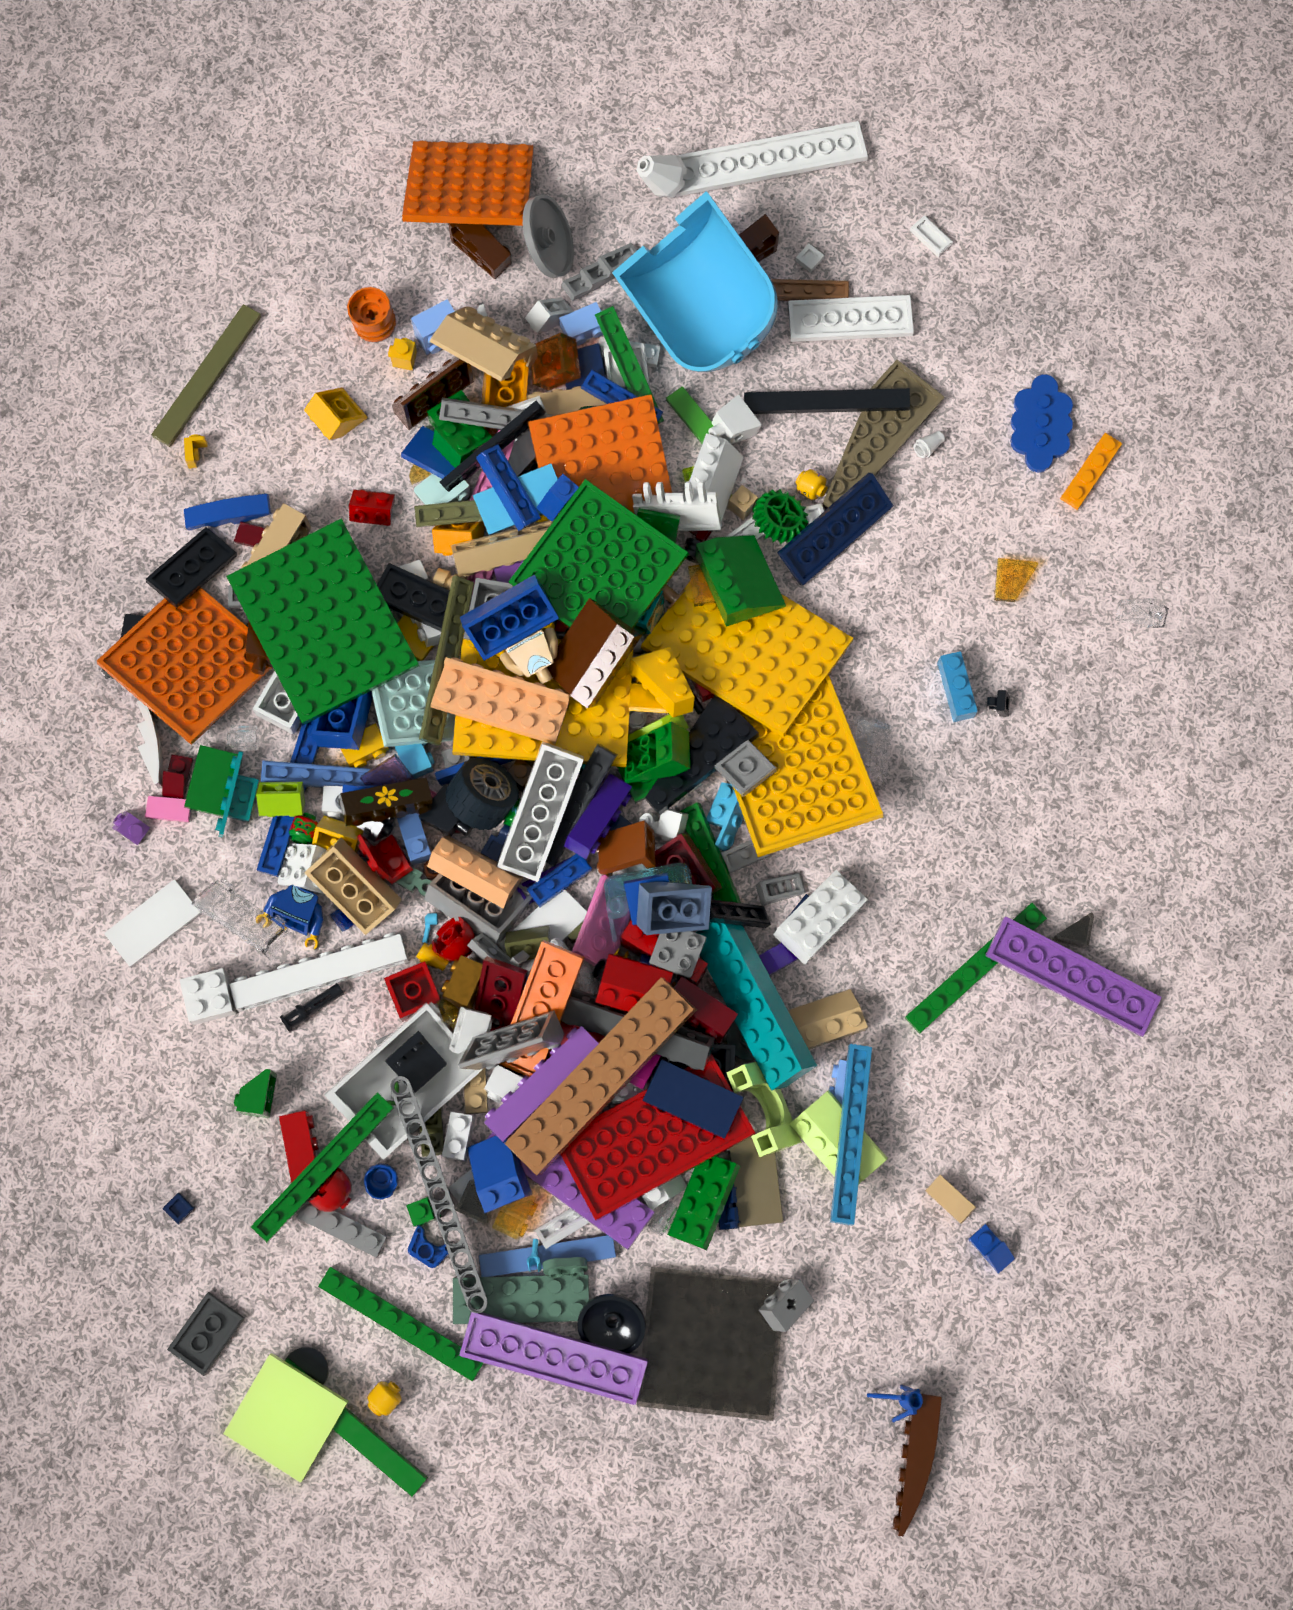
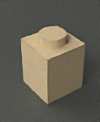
M741 485L729 499L728 509L744 521L753 511L758 497Z

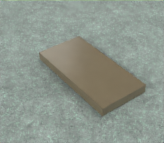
M749 1137L729 1148L731 1162L741 1166L734 1182V1187H737L736 1207H738L739 1221H741L739 1227L783 1223L775 1153L759 1157L753 1139Z

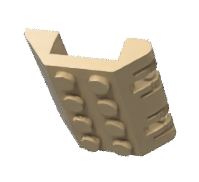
M468 306L448 314L430 339V342L499 381H503L511 376L515 362L523 359L524 362H527L526 367H530L535 363L538 356L537 347L530 342V339L518 336L509 327L500 326L495 323L494 319L482 316L477 313L476 309Z

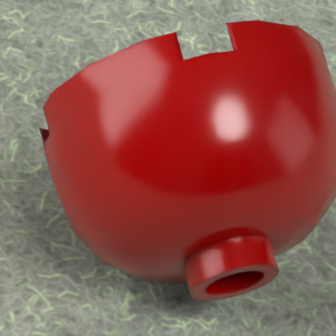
M458 917L459 921L451 918L444 923L436 933L439 936L437 941H432V950L445 960H459L461 955L468 957L473 951L467 945L475 938V933L471 926L461 917Z
M338 1168L309 1198L308 1202L323 1212H332L339 1207L344 1209L351 1201V1198L348 1197L352 1191L349 1177L343 1170Z

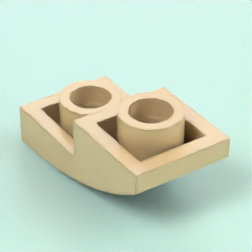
M941 1175L925 1190L960 1224L976 1209L967 1198Z

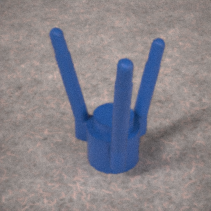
M900 1385V1389L904 1390L901 1395L867 1393V1397L899 1400V1404L907 1411L892 1418V1422L899 1421L909 1415H916L917 1410L923 1404L920 1389H913L905 1385Z

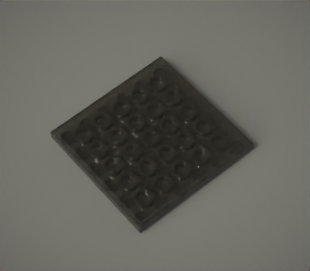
M651 1267L645 1320L646 1331L642 1349V1358L648 1359L637 1398V1406L773 1421L781 1331H773L759 1309L763 1306L764 1300L774 1294L782 1281Z

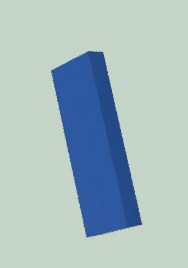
M575 854L527 888V892L540 908L591 872L592 867L585 858Z

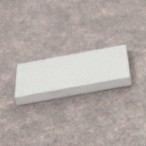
M174 879L104 934L129 967L132 968L202 913Z
M564 890L539 908L538 906L513 931L549 926L550 941L553 938H559L562 942H565L568 939V935L584 921L587 911ZM504 938V939L498 944V947H499L505 954H507V953H506V949H505V944H504V942H505V938ZM535 959L526 960L521 967L528 970L527 976L530 974Z

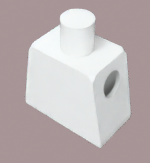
M737 395L716 412L712 420L713 427L708 432L710 435L722 437L730 444L756 436L762 424L740 395Z

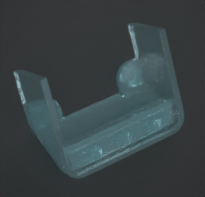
M675 863L613 875L606 879L604 883L606 909L614 943L619 942L615 919L624 917L629 910L624 881L668 873L670 883L693 884L691 871L686 864Z

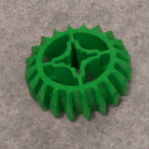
M772 489L758 498L752 511L754 513L752 519L756 521L754 527H760L759 533L765 534V539L770 537L772 538V543L778 540L781 545L784 542L789 543L806 528L808 524L806 516L809 514L803 512L806 507L801 506L802 500L797 501L795 495L790 496L788 491L782 493L781 489L776 492Z

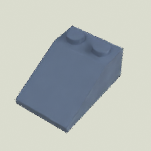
M670 882L639 883L637 926L645 935L708 930L712 887Z

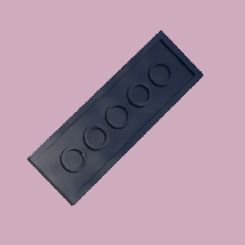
M867 473L777 553L799 585L804 586L894 505L873 473Z

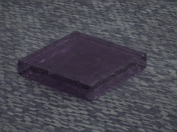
M396 754L360 777L365 786H381L415 779Z

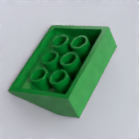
M754 535L716 537L696 544L695 557L726 627L786 607Z

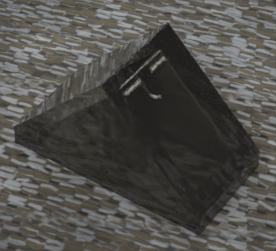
M1089 913L1052 938L1053 941L1083 949L1088 947L1094 920L1093 913Z
M474 1179L468 1182L456 1211L487 1225L490 1224L487 1213H484L476 1192Z

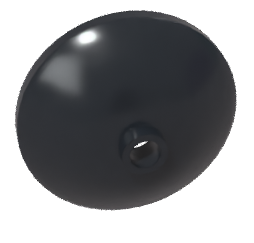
M603 1294L592 1298L583 1306L578 1317L577 1327L582 1341L630 1354L640 1346L644 1339L646 1321L641 1309L629 1298L618 1294ZM610 1316H614L617 1319L613 1320L610 1318Z

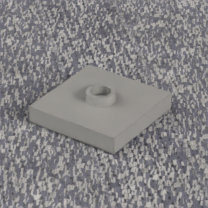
M746 740L715 765V769L742 797L746 796L776 772V767L749 740Z

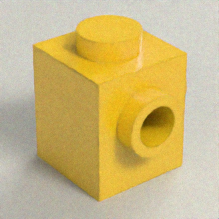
M395 338L394 344L390 345L388 357L391 358L392 366L413 371L417 355L415 342L408 338Z

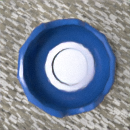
M385 1163L371 1166L364 1177L366 1192L372 1198L379 1200L391 1197L398 1185L396 1170Z

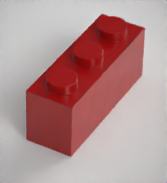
M307 1111L279 1116L291 1183L317 1157L316 1150H319L317 1137H313L311 1130L315 1128L314 1119Z

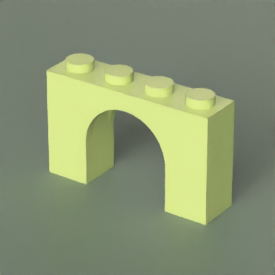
M757 1062L744 1064L726 1072L734 1093L743 1091L752 1093L763 1108L766 1128L764 1131L751 1136L759 1157L783 1151L802 1143L799 1135L790 1125L793 1119L781 1089L771 1091Z

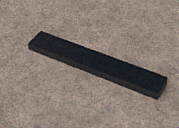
M537 400L439 481L440 484L449 492L463 480L466 481L481 468L476 459L481 452L496 445H499L501 450H503L529 428L528 421L541 418L546 411Z
M597 744L573 787L546 860L547 863L554 867L566 849L564 845L569 833L594 798L618 755L600 744Z

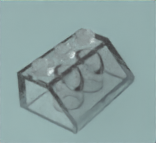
M854 715L850 730L873 787L886 789L894 726L876 718Z

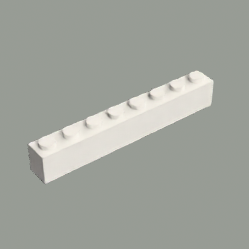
M395 932L384 935V939L381 940L368 939L357 947L348 945L342 947L340 952L333 953L328 951L321 953L320 957L316 959H311V957L298 961L299 964L292 966L290 964L280 965L277 967V970L272 972L263 970L257 972L256 976L247 978V976L236 978L234 983L229 984L235 1008L239 1012L408 963L402 936L400 934L396 935Z

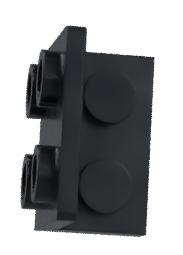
M419 1031L385 1060L398 1076H403L409 1080L414 1093L447 1065L446 1061Z

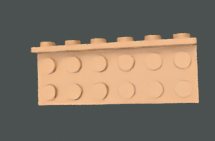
M446 657L444 668L431 702V708L555 745L570 703V695L562 689L553 690L547 688L542 683L535 682L533 684L518 676H507L499 670L490 671L484 669L479 664L470 665L464 663L459 658L453 657L450 659Z

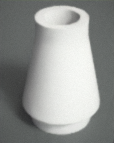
M940 431L920 438L914 444V450L920 458L929 457L945 441V437Z

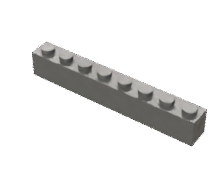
M573 988L562 1021L568 1025L582 1026L588 1032H596L606 1036L628 1012L596 1003V996ZM682 1026L656 1054L667 1057L673 1062L684 1063L693 1069L704 1070L709 1062L715 1037Z

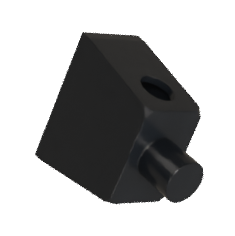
M444 784L432 800V810L419 814L418 817L425 824L450 837L456 830L466 837L473 828L461 822L449 809L445 799L447 786Z

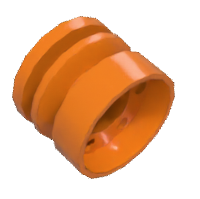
M374 287L361 288L350 297L347 304L348 315L359 337L365 341L379 342L392 334L396 326V317L387 295L382 290Z

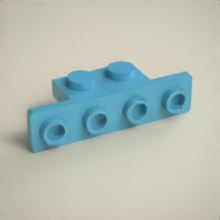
M724 782L721 783L707 816L709 824L722 827L715 845L723 852L729 850L733 845L737 830L743 821V815L731 784Z

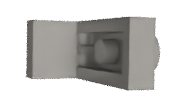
M484 933L473 938L467 945L482 960L488 956L520 968L529 957L522 950L510 958ZM498 980L501 987L505 988L507 986L504 981Z

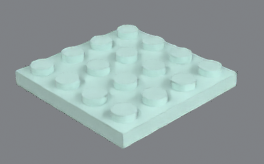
M435 660L417 661L419 666L371 690L384 747L428 743L419 740ZM447 713L442 742L453 741L456 716L454 714Z

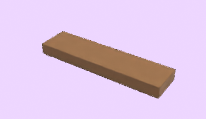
M771 279L776 289L778 301L849 298V281Z

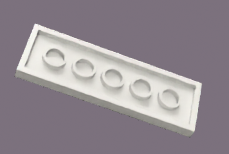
M910 295L788 301L791 342L913 336L914 333Z

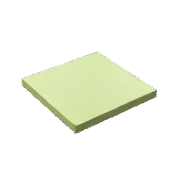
M271 1353L223 1434L297 1481L302 1482L349 1401Z

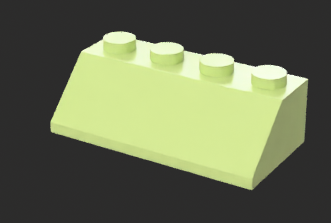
M828 1090L794 1119L790 1125L835 1177L842 1105ZM865 1131L863 1133L858 1185L888 1159Z

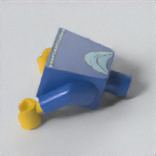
M290 885L286 890L283 889L269 897L263 909L264 914L259 915L255 922L259 925L261 920L265 919L263 929L269 928L272 920L307 936L310 933V937L305 940V946L307 948L308 942L313 939L315 941V950L319 946L317 936L320 935L323 923L322 906L318 904L319 897L313 894L314 892Z

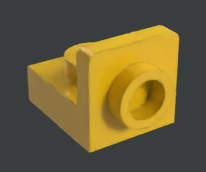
M194 434L184 438L185 461L189 469L197 468L196 461L200 460L198 448L208 447L205 436Z

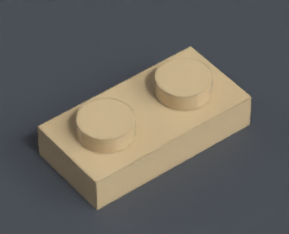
M485 1068L464 1086L465 1114L488 1113L487 1092L484 1089L486 1086Z

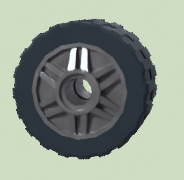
M471 758L461 766L448 784L445 791V799L449 809L461 822L479 830H491L501 824L519 798V789L513 776L499 763L486 758Z

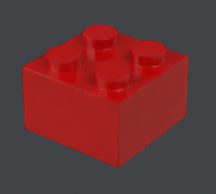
M425 961L384 978L402 1022L411 1017L425 1003L429 1004L432 1002L437 1008L443 1006Z

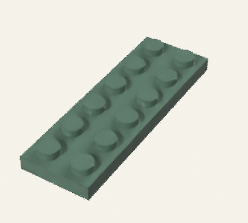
M562 1275L558 1278H549L548 1276L480 1277L488 1301L487 1307L482 1313L518 1323L578 1321L581 1309L589 1301L588 1275L580 1277ZM453 1278V1324H468L471 1311L467 1307L458 1279ZM463 1278V1283L467 1287H472L476 1283V1278ZM474 1296L471 1299V1305L479 1309L484 1305V1300L480 1296Z

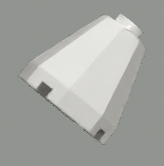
M649 155L643 156L638 161L637 172L654 195L673 198L684 187L685 180H683V175H686L687 168L679 156Z

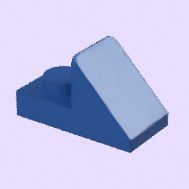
M986 1224L968 1238L998 1274L1015 1259L1006 1243L1000 1241Z

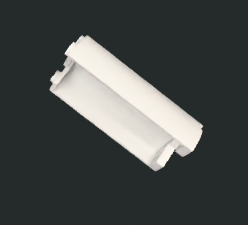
M432 1002L429 1004L425 1003L324 1094L349 1122L377 1092L386 1101H394L390 1084L398 1075L385 1060L417 1031L424 1036L447 1063L441 1071L414 1093L424 1122L483 1070L459 1068L458 1064L466 1050L459 1054L449 1050L454 1031L451 1032L447 1028L449 1022L441 1014L437 1015L440 1011ZM402 1080L398 1081L399 1093L405 1092L407 1089L406 1084ZM406 1102L402 1106L403 1113L407 1115L413 1113L415 1109L412 1102ZM391 1105L394 1109L366 1138L369 1145L383 1160L407 1139L396 1105ZM412 1124L409 1129L410 1133L412 1134L421 1124Z

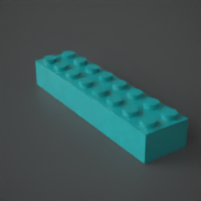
M709 922L708 930H698L695 932L706 937V943L703 950H701L700 956L703 961L708 963L707 969L727 1007L738 1013L735 1022L771 1091L788 1087L814 1069L817 1064L744 927L741 925Z

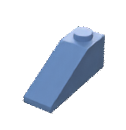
M417 813L397 818L412 866L428 861L431 856L427 838Z

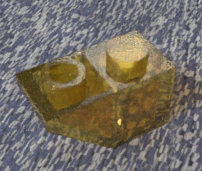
M530 1196L501 1207L492 1228L518 1240L519 1236L524 1237L529 1226L525 1222L529 1215L533 1217L538 1207V1204L535 1203L536 1198Z

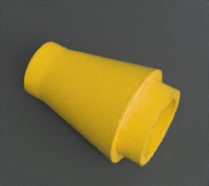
M424 942L416 955V958L420 960L419 962L425 961L427 965L442 971L449 962L432 950L431 943L429 945Z

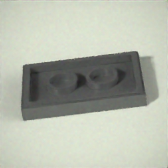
M207 1292L167 1350L205 1376L245 1317L210 1292Z

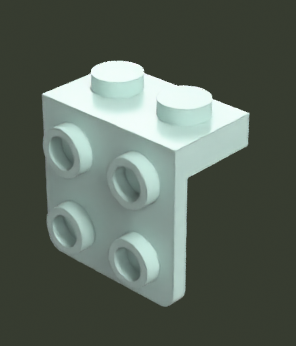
M434 474L428 476L414 488V493L425 505L466 501L471 496L470 486L465 480L448 492L439 482L442 479Z

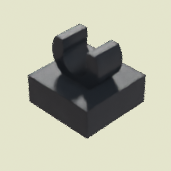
M998 690L997 698L987 697L989 709L996 710L1001 717H1009L1010 696L1006 690Z

